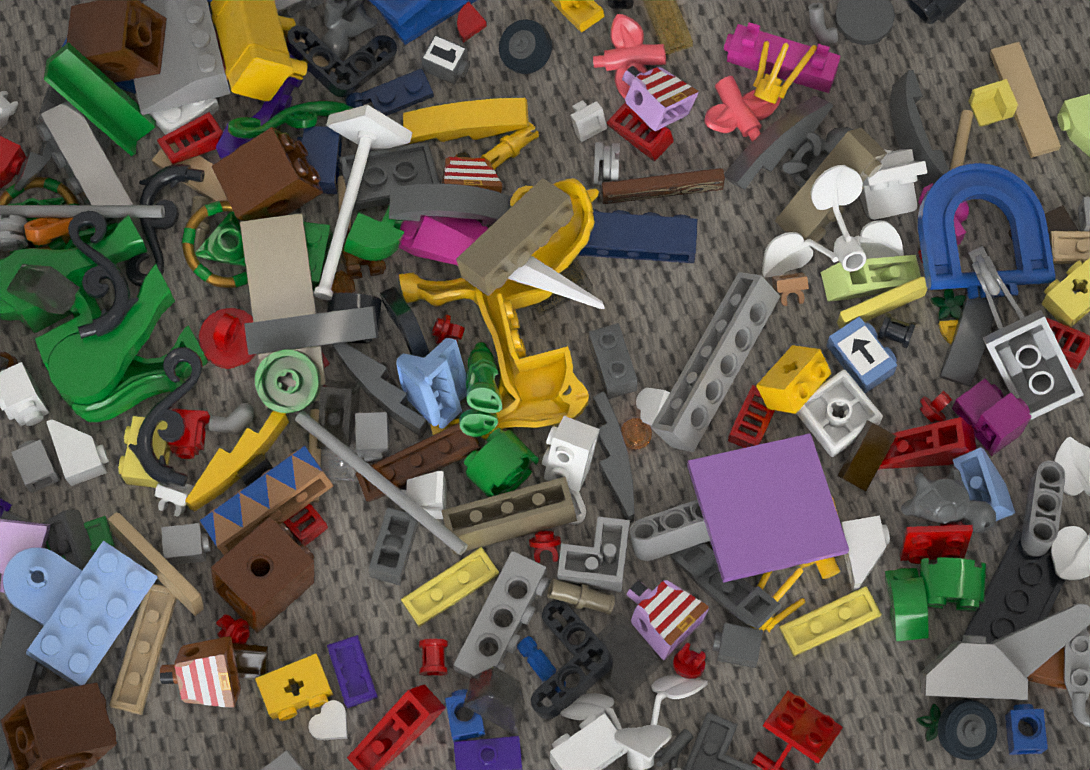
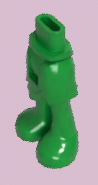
M478 342L468 357L466 393L467 403L472 409L464 411L459 418L462 432L472 437L483 436L496 428L498 424L496 413L502 410V396L494 381L495 376L498 375L497 367L491 350L487 348L484 342Z

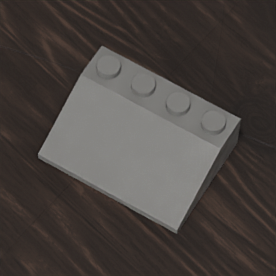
M208 0L143 1L142 3L167 18L160 74L133 79L141 114L145 115L231 94Z

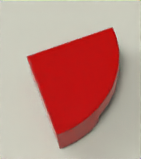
M469 1L461 8L457 18L458 34L463 43L487 27V22Z

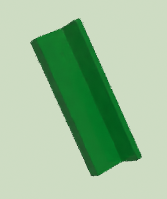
M69 42L47 59L44 80L130 156L135 155L137 141L156 127V120L149 114L142 115L140 106Z

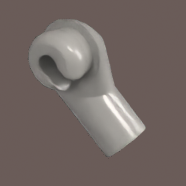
M810 4L808 6L810 27L815 36L823 45L828 46L829 43H836L838 41L837 29L835 27L826 29L823 4Z
M242 403L228 417L211 415L209 431L230 434L240 433L252 422L254 418L253 407L248 403Z

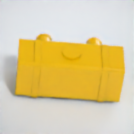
M275 0L211 1L212 21L216 27L226 67V78L229 80L233 93L262 101H270L288 76L298 80L303 79L307 72V63L303 60L290 58L284 37H287L288 31L296 26V22L293 18L278 15Z

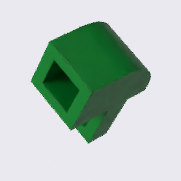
M389 206L382 222L358 212L347 236L344 251L370 261H378L390 257L401 245L404 231L400 229L404 220L389 219Z
M899 568L897 570L885 571V583L890 598L891 625L895 640L906 641L929 638L928 606L923 577H919L917 568Z

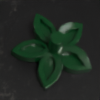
M945 289L943 297H932L930 301L935 306L940 307L938 320L945 319L949 314L952 318L959 320L961 307L966 296L957 295L954 297L952 289Z
M935 703L930 707V716H922L916 719L921 726L928 727L925 733L926 742L938 736V722L941 712Z

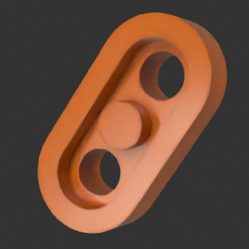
M38 218L29 221L24 225L26 239L32 241L35 245H45L50 243L55 237L61 235L69 236L68 227L73 218Z

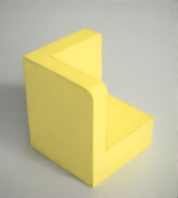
M1007 79L972 90L968 101L978 125L981 127L1013 117L1018 106Z

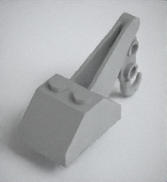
M981 246L968 252L973 262L972 266L984 289L999 329L983 337V340L1010 393L1012 392L1016 398H1021L1029 407L1030 415L1032 416L1030 420L1083 396L1084 394L1042 310L1025 317L998 275L984 247ZM1000 288L1020 319L1006 327L993 295L999 294Z
M1081 603L1074 604L990 643L986 642V637L963 635L962 641H953L920 672V692L926 696L1028 700L1027 677L1064 647V683L1072 700L1073 713L1078 722L1090 727V716L1085 709L1086 700L1090 694V633L1087 631V626L1090 625V607Z

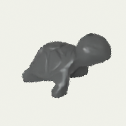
M326 0L324 17L329 31L321 38V41L341 60L349 54V38L359 35L366 29L375 27L378 23L377 19L366 15V10L363 6L365 0Z
M849 127L834 128L827 134L826 141L820 135L808 132L806 138L809 141L799 148L791 161L783 163L782 168L784 172L791 175L794 182L802 188L844 135L854 129Z
M956 467L951 468L950 475L947 478L933 481L929 480L921 472L917 474L914 478V484L917 487L916 495L901 506V511L905 516H915L939 524H955L961 521L963 525H972L973 533H984L996 524V512L989 503L969 499V494L962 481L960 471Z

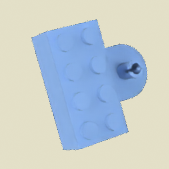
M103 541L83 570L51 550L45 548L23 550L16 554L7 564L3 575V589L7 599L14 607L43 625V628L27 649L26 655L72 685L80 686L85 685L158 577Z

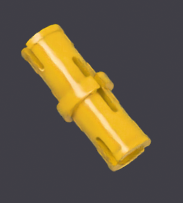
M529 122V127L518 129L510 136H503L500 139V143L486 154H483L481 158L488 159L493 169L496 170L498 166L510 157H517L523 147L539 137V133L537 130L532 132L535 126Z

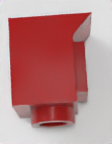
M172 409V411L179 413L183 417L186 428L180 440L173 443L168 442L167 445L172 453H176V457L194 459L195 455H199V450H204L205 425L209 423L210 415L208 411Z

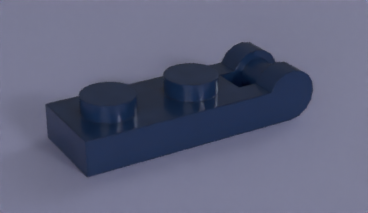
M421 68L364 92L352 93L345 98V102L352 108L364 106L371 102L374 109L388 116L434 97V93Z

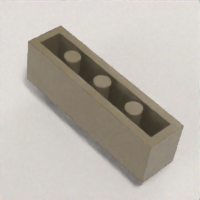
M862 128L848 131L780 213L775 222L786 233L797 232L802 235L804 241L811 239L817 243L827 232L824 228L830 221L834 222L837 219L833 212V206L825 210H819L813 204L811 190L816 179L827 169L844 164L857 171L863 183L867 177L874 176L881 169L883 164L880 161L886 156L887 152ZM839 205L841 215L845 211L844 205Z
M542 178L457 258L461 277L487 296L497 288L502 287L514 271L524 266L535 251L545 246L555 232L570 222L574 215L570 196Z
M566 476L441 510L445 527L468 545L466 551L577 521Z

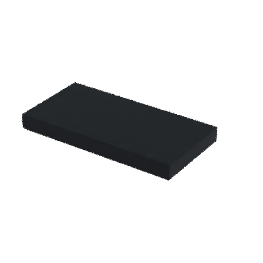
M1018 530L1015 532L985 591V603L979 605V608L976 609L964 635L986 637V642L990 643L1048 617L1065 582V579H1061L1055 572L1051 557V547L1042 556H1032L1021 545L1022 532Z

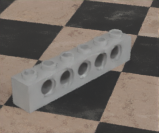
M738 272L654 420L651 429L670 447L688 452L695 451L781 297L762 275Z

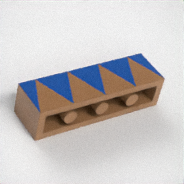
M304 446L298 451L291 453L287 459L273 469L264 472L259 479L249 486L239 490L235 496L221 506L212 509L200 522L216 547L223 555H226L268 517H271L277 524L279 522L283 523L334 485L313 455Z

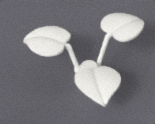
M844 164L837 165L824 171L816 179L811 190V199L817 209L825 210L833 206V212L843 234L836 239L834 252L811 239L804 241L800 233H784L775 237L768 244L764 254L762 275L764 278L773 277L803 267L813 257L811 247L829 256L833 262L839 260L846 271H856L863 267L866 259L903 256L902 241L896 229L890 223L881 220L866 224L862 228L860 236H850L840 213L839 205L852 203L860 195L863 184L857 171Z
M1068 437L1059 447L1054 459L1065 470L1064 493L1075 496L1084 490L1090 496V448L1077 442L1072 437ZM1069 526L1058 531L1057 538L1051 546V557L1055 572L1061 579L1080 580L1090 576V533L1087 535L1080 527Z
M668 675L654 681L652 691L658 694L655 698L651 725L622 729L614 710L610 708L614 705V699L597 693L581 695L569 707L562 710L560 714L574 720H586L594 714L600 717L605 713L611 718L614 727L617 729L614 735L615 742L628 750V767L633 770H645L654 765L655 753L671 738L670 729L657 725L661 701L666 697L680 699L693 695L707 686L708 681L700 678L688 679L680 675Z

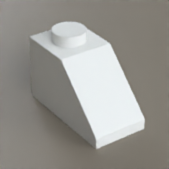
M53 419L46 421L65 479L71 486L107 473L104 464L109 462V458L103 444L98 446L92 436Z
M436 471L407 479V489L401 491L435 519H443L441 510L446 509L447 498L444 471Z
M880 515L841 522L849 547V552L844 557L852 591L859 590L882 556L886 544L890 543L887 525L881 524Z

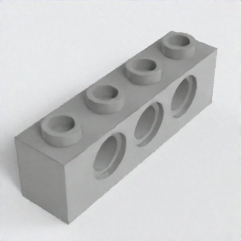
M511 551L453 664L455 672L490 688L493 681L497 683L500 681L507 666L502 663L508 652L513 654L516 650L517 644L521 639V636L517 633L522 623L529 624L535 611V607L531 605L536 595L543 596L550 579L546 578L547 567ZM515 586H522L527 590V593L523 598L515 599L510 596V590ZM506 614L513 621L507 627H499L495 624V619L499 615ZM486 643H494L498 647V651L492 656H484L480 649Z

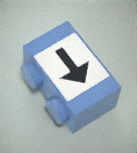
M859 316L830 335L827 348L862 391L867 393L894 375L897 359L888 347L884 348L878 341V335L873 326L868 322L865 324Z

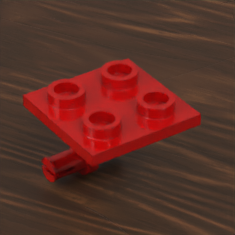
M959 521L955 524H940V526L907 527L900 552V561L920 564V560L924 558H929V560H937V558L942 557L964 559L972 536L973 526L963 525Z
M788 690L762 725L787 742L786 748L776 762L759 751L751 763H754L762 770H786L781 766L792 747H794L819 764L843 727L830 716L821 713L809 705L802 697L796 696Z

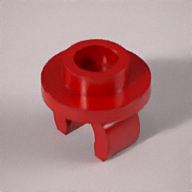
M445 314L442 319L437 318L431 335L435 336L436 344H440L446 338L455 339L458 343V340L462 339L465 328L450 323L451 316Z
M944 390L933 401L923 396L920 399L923 405L920 410L931 422L935 420L939 422L944 421L946 417L941 410L951 402L952 398Z
M553 531L536 532L535 537L529 539V546L535 548V562L540 563V554L544 550H549L552 553L553 562H557L558 550L556 546L561 544V537L555 536Z
M224 614L216 622V625L222 628L217 633L218 637H231L232 643L245 644L247 642L250 631L246 620L240 618L235 621L231 616Z
M687 642L674 656L673 668L678 675L694 679L703 674L706 655L703 651L699 654L689 650L691 644Z

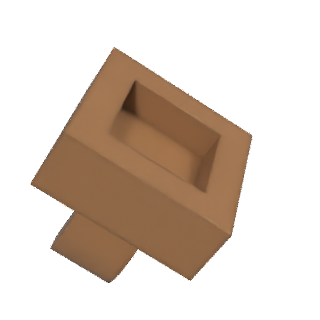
M804 273L772 277L773 288L777 293H780L781 297L779 300L783 306H787V296L790 293L797 294L799 304L804 303L805 297L801 290L809 289L808 278Z

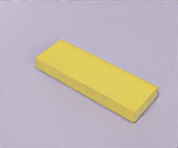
M921 276L841 311L837 321L839 328H843L859 316L866 322L925 296L927 291L925 278Z
M480 547L403 597L401 601L418 627H420L497 577L499 571L484 549Z
M867 586L781 625L779 629L795 657L870 622L882 614Z

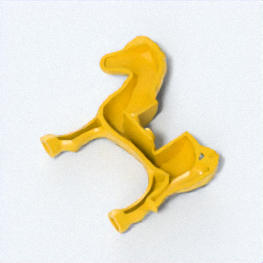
M575 178L565 179L553 184L570 196L574 215L566 226L561 227L551 236L545 246L540 247L531 255L558 273L565 270L587 245L595 224L592 203L597 198L599 191L597 189L586 190L584 185ZM533 186L518 188L510 200L511 207ZM414 272L399 274L401 290L406 303L422 299L434 307H439L447 302L470 299L479 306L483 319L492 335L497 352L500 371L498 390L502 396V410L496 413L498 424L491 432L481 436L482 439L487 440L488 436L497 428L559 426L563 416L575 420L583 413L588 405L589 394L585 386L573 373L572 358L568 346L527 357L523 339H520L517 328H520L516 309L540 303L553 294L552 292L507 279L502 287L497 288L487 296L463 278L449 281H427L421 279ZM569 386H570V387H571V393L568 394V395H565V394L567 393L568 389H569ZM459 418L453 419L444 429L439 428V425H431L432 434L435 435L460 423Z

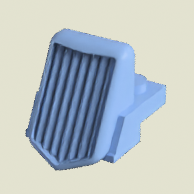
M446 338L425 358L405 353L397 358L396 364L400 385L403 391L407 393L408 401L432 426L439 425V428L444 429L462 412L460 401L467 396L466 371L457 341Z

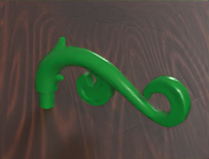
M338 101L305 102L280 111L262 126L261 121L257 118L239 117L232 119L228 123V132L237 138L250 139L257 137L271 127L277 128L284 123L294 128H310L317 124V116L329 117L331 114L353 108Z

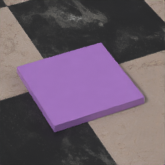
M811 433L688 460L687 467L723 583L848 554L849 547Z

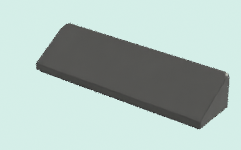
M64 510L43 522V524H50L47 541L51 551L59 556L64 555L65 560L83 570L95 552L90 548L92 544L87 530L84 528V522L79 510Z

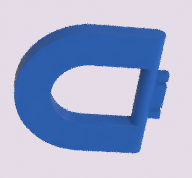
M966 164L945 173L925 194L918 214V234L928 290L967 288L968 298L976 299L979 289L980 297L987 298L976 272L962 273L959 260L954 216L958 206L971 199L986 200L995 204L1002 210L1009 221L1017 270H1001L997 272L1012 297L1018 295L1017 285L1049 284L1055 281L1053 257L1044 210L1032 189L1018 176L1006 169L990 164ZM1000 288L999 294L995 296L993 295V297H1005V295Z

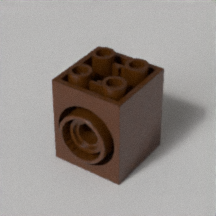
M96 0L73 5L70 11L67 43L69 42L114 83L156 75L161 72L167 18L139 0Z
M273 127L241 145L234 152L211 166L236 218L242 221L289 215L323 193L318 183L321 181V177L312 165H309L306 159L308 151L300 140L292 139L288 133H282Z
M268 517L211 567L214 591L242 619L246 620L248 625L257 634L314 583L315 569L313 559L315 557L304 544L299 546L291 538L292 533L282 522L277 524L271 517Z
M97 682L25 696L0 720L15 770H81L93 766L117 744L116 730L109 721L106 711V699L103 693L100 692Z

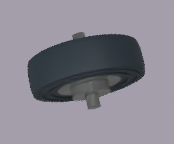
M528 19L518 20L509 25L499 41L501 60L509 69L520 74H530L541 69L548 61L552 51V40L548 31L538 22Z
M966 699L953 702L940 716L938 722L939 741L942 747L956 758L963 760L981 758L991 750L997 737L996 719L991 710L980 702Z

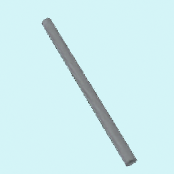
M0 205V215H2V218H9V215H18L24 218H74L75 215L84 211L98 212L104 218H125L127 215L130 218H164L165 216L163 205Z
M301 411L296 416L295 421L457 554L462 555L466 551L468 545L308 414Z

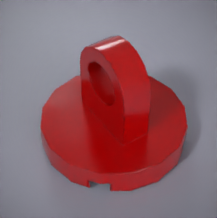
M236 308L220 309L209 315L202 323L199 332V345L206 359L215 366L225 369L249 363L256 354L248 355L244 324L252 323L253 317L246 311Z

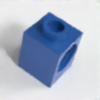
M462 689L452 692V697L445 698L453 742L486 736L478 692L471 693L470 689ZM462 707H469L474 711V715L468 721H460L456 718L457 711Z
M1032 704L1013 706L1014 710H1010L1005 715L1009 755L1042 754L1048 749L1044 709H1034ZM1021 721L1029 723L1033 728V735H1023L1018 729V723Z

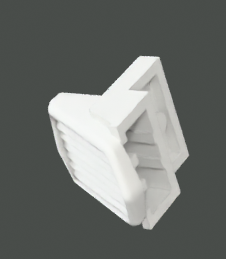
M912 149L885 150L887 154L880 161L883 164L881 169L874 176L867 177L862 183L864 188L859 197L865 214L869 219H881L912 212L917 209L914 182L918 181L917 175L927 173L925 161H914Z

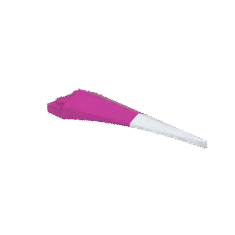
M421 215L420 221L404 220L400 229L404 231V235L399 248L416 257L458 266L457 258L489 228L482 226V223L476 219ZM530 256L524 266L518 268L508 277L510 280L604 309L601 300L533 256Z

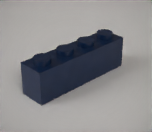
M593 209L595 224L587 245L578 254V256L694 263L698 219L683 214L664 217L653 212L635 215L623 210L606 213Z

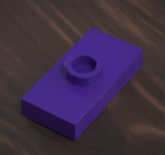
M358 635L327 645L346 708L378 698Z
M519 736L454 742L456 770H522Z

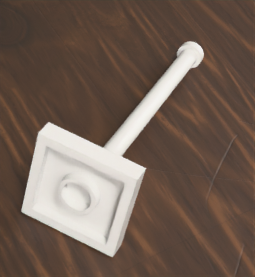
M369 105L331 114L326 124L327 127L358 144L320 284L319 287H315L313 293L315 297L322 300L332 299L333 292L331 287L369 151L372 152L408 144L413 133Z

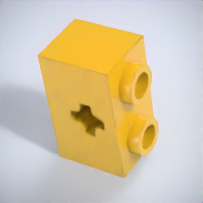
M792 345L756 386L767 409L796 414L832 372L821 349Z
M317 653L255 678L272 720L276 718L279 721L289 720L298 714V709L308 705L310 709L320 707L328 702L327 697L333 695ZM295 683L301 687L298 696H294L291 692V685Z

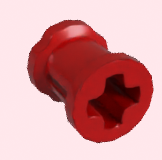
M444 639L420 640L419 647L422 648V667L419 668V674L422 676L447 675L445 648L448 647V641Z

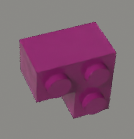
M986 378L958 397L952 406V410L957 416L962 417L974 429L975 437L991 457L1021 436L1032 418L1029 407L1021 398H1016L1012 392L1004 397L1002 391L995 384H990Z

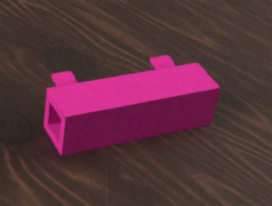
M749 22L747 27L737 24L734 34H728L724 45V51L728 52L727 62L758 71L763 43L768 41L769 49L764 74L770 75L783 44L788 43L789 47L777 75V78L786 80L811 48V46L762 32L760 31L761 26ZM818 44L817 50L793 83L830 93L841 56L829 52L830 47Z

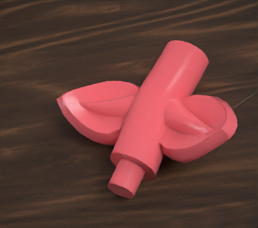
M617 14L613 20L610 33L611 42L615 49L604 50V55L593 56L594 68L605 67L606 71L616 70L615 84L618 92L625 99L630 88L622 80L625 71L629 67L634 66L642 73H645L647 69L644 65H666V52L664 44H643L644 33L641 26L632 18L623 14Z
M725 77L715 85L723 104L712 106L707 110L705 124L710 129L726 134L734 131L737 127L743 137L749 136L753 142L761 134L759 130L762 125L759 121L769 117L776 110L781 98L778 97L776 104L754 96L755 90H751L742 97L734 77Z

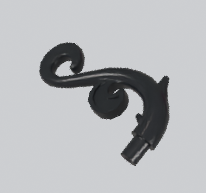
M174 164L162 168L154 175L139 181L140 185H145L139 205H153L158 193L169 184L173 188L179 182L188 183L189 180L203 182L204 170L192 169L190 165ZM165 199L156 203V205L164 206V218H140V224L154 255L155 264L162 275L164 273V259L155 229H169L173 227L179 217L178 207L172 201ZM146 252L132 257L126 265V275L129 281L139 287L142 286L144 278L147 276V274L140 272V264L150 257Z
M84 211L75 215L68 227L69 236L73 244L98 265L89 269L84 274L82 281L84 291L92 298L104 297L108 294L110 287L108 284H101L100 282L103 279H109L114 286L115 299L111 308L108 311L106 308L103 309L100 317L92 319V323L78 326L81 339L96 334L100 337L115 330L125 319L131 307L139 300L138 297L130 298L128 282L116 264L86 244L79 236L80 229L88 225L95 228V233L90 238L91 243H99L106 235L108 229L107 222L101 214L95 211Z
M180 347L174 348L166 355L163 368L167 377L172 382L177 383L180 381V378L176 375V366L180 362H188L192 367L190 378L150 410L140 426L137 445L129 444L128 448L135 454L144 471L152 479L167 486L172 483L185 487L188 475L174 471L173 467L167 466L164 456L161 455L160 459H158L153 450L154 431L162 421L168 424L167 429H159L157 432L164 441L173 443L180 440L184 435L186 427L183 417L169 409L192 389L202 374L203 365L198 354L190 348Z

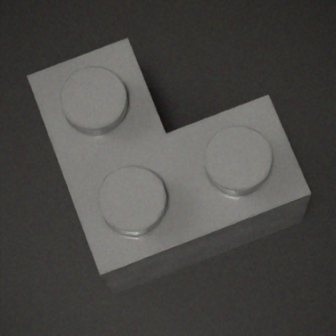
M598 516L594 547L561 544L557 580L578 586L583 583L591 589L622 592L630 520Z

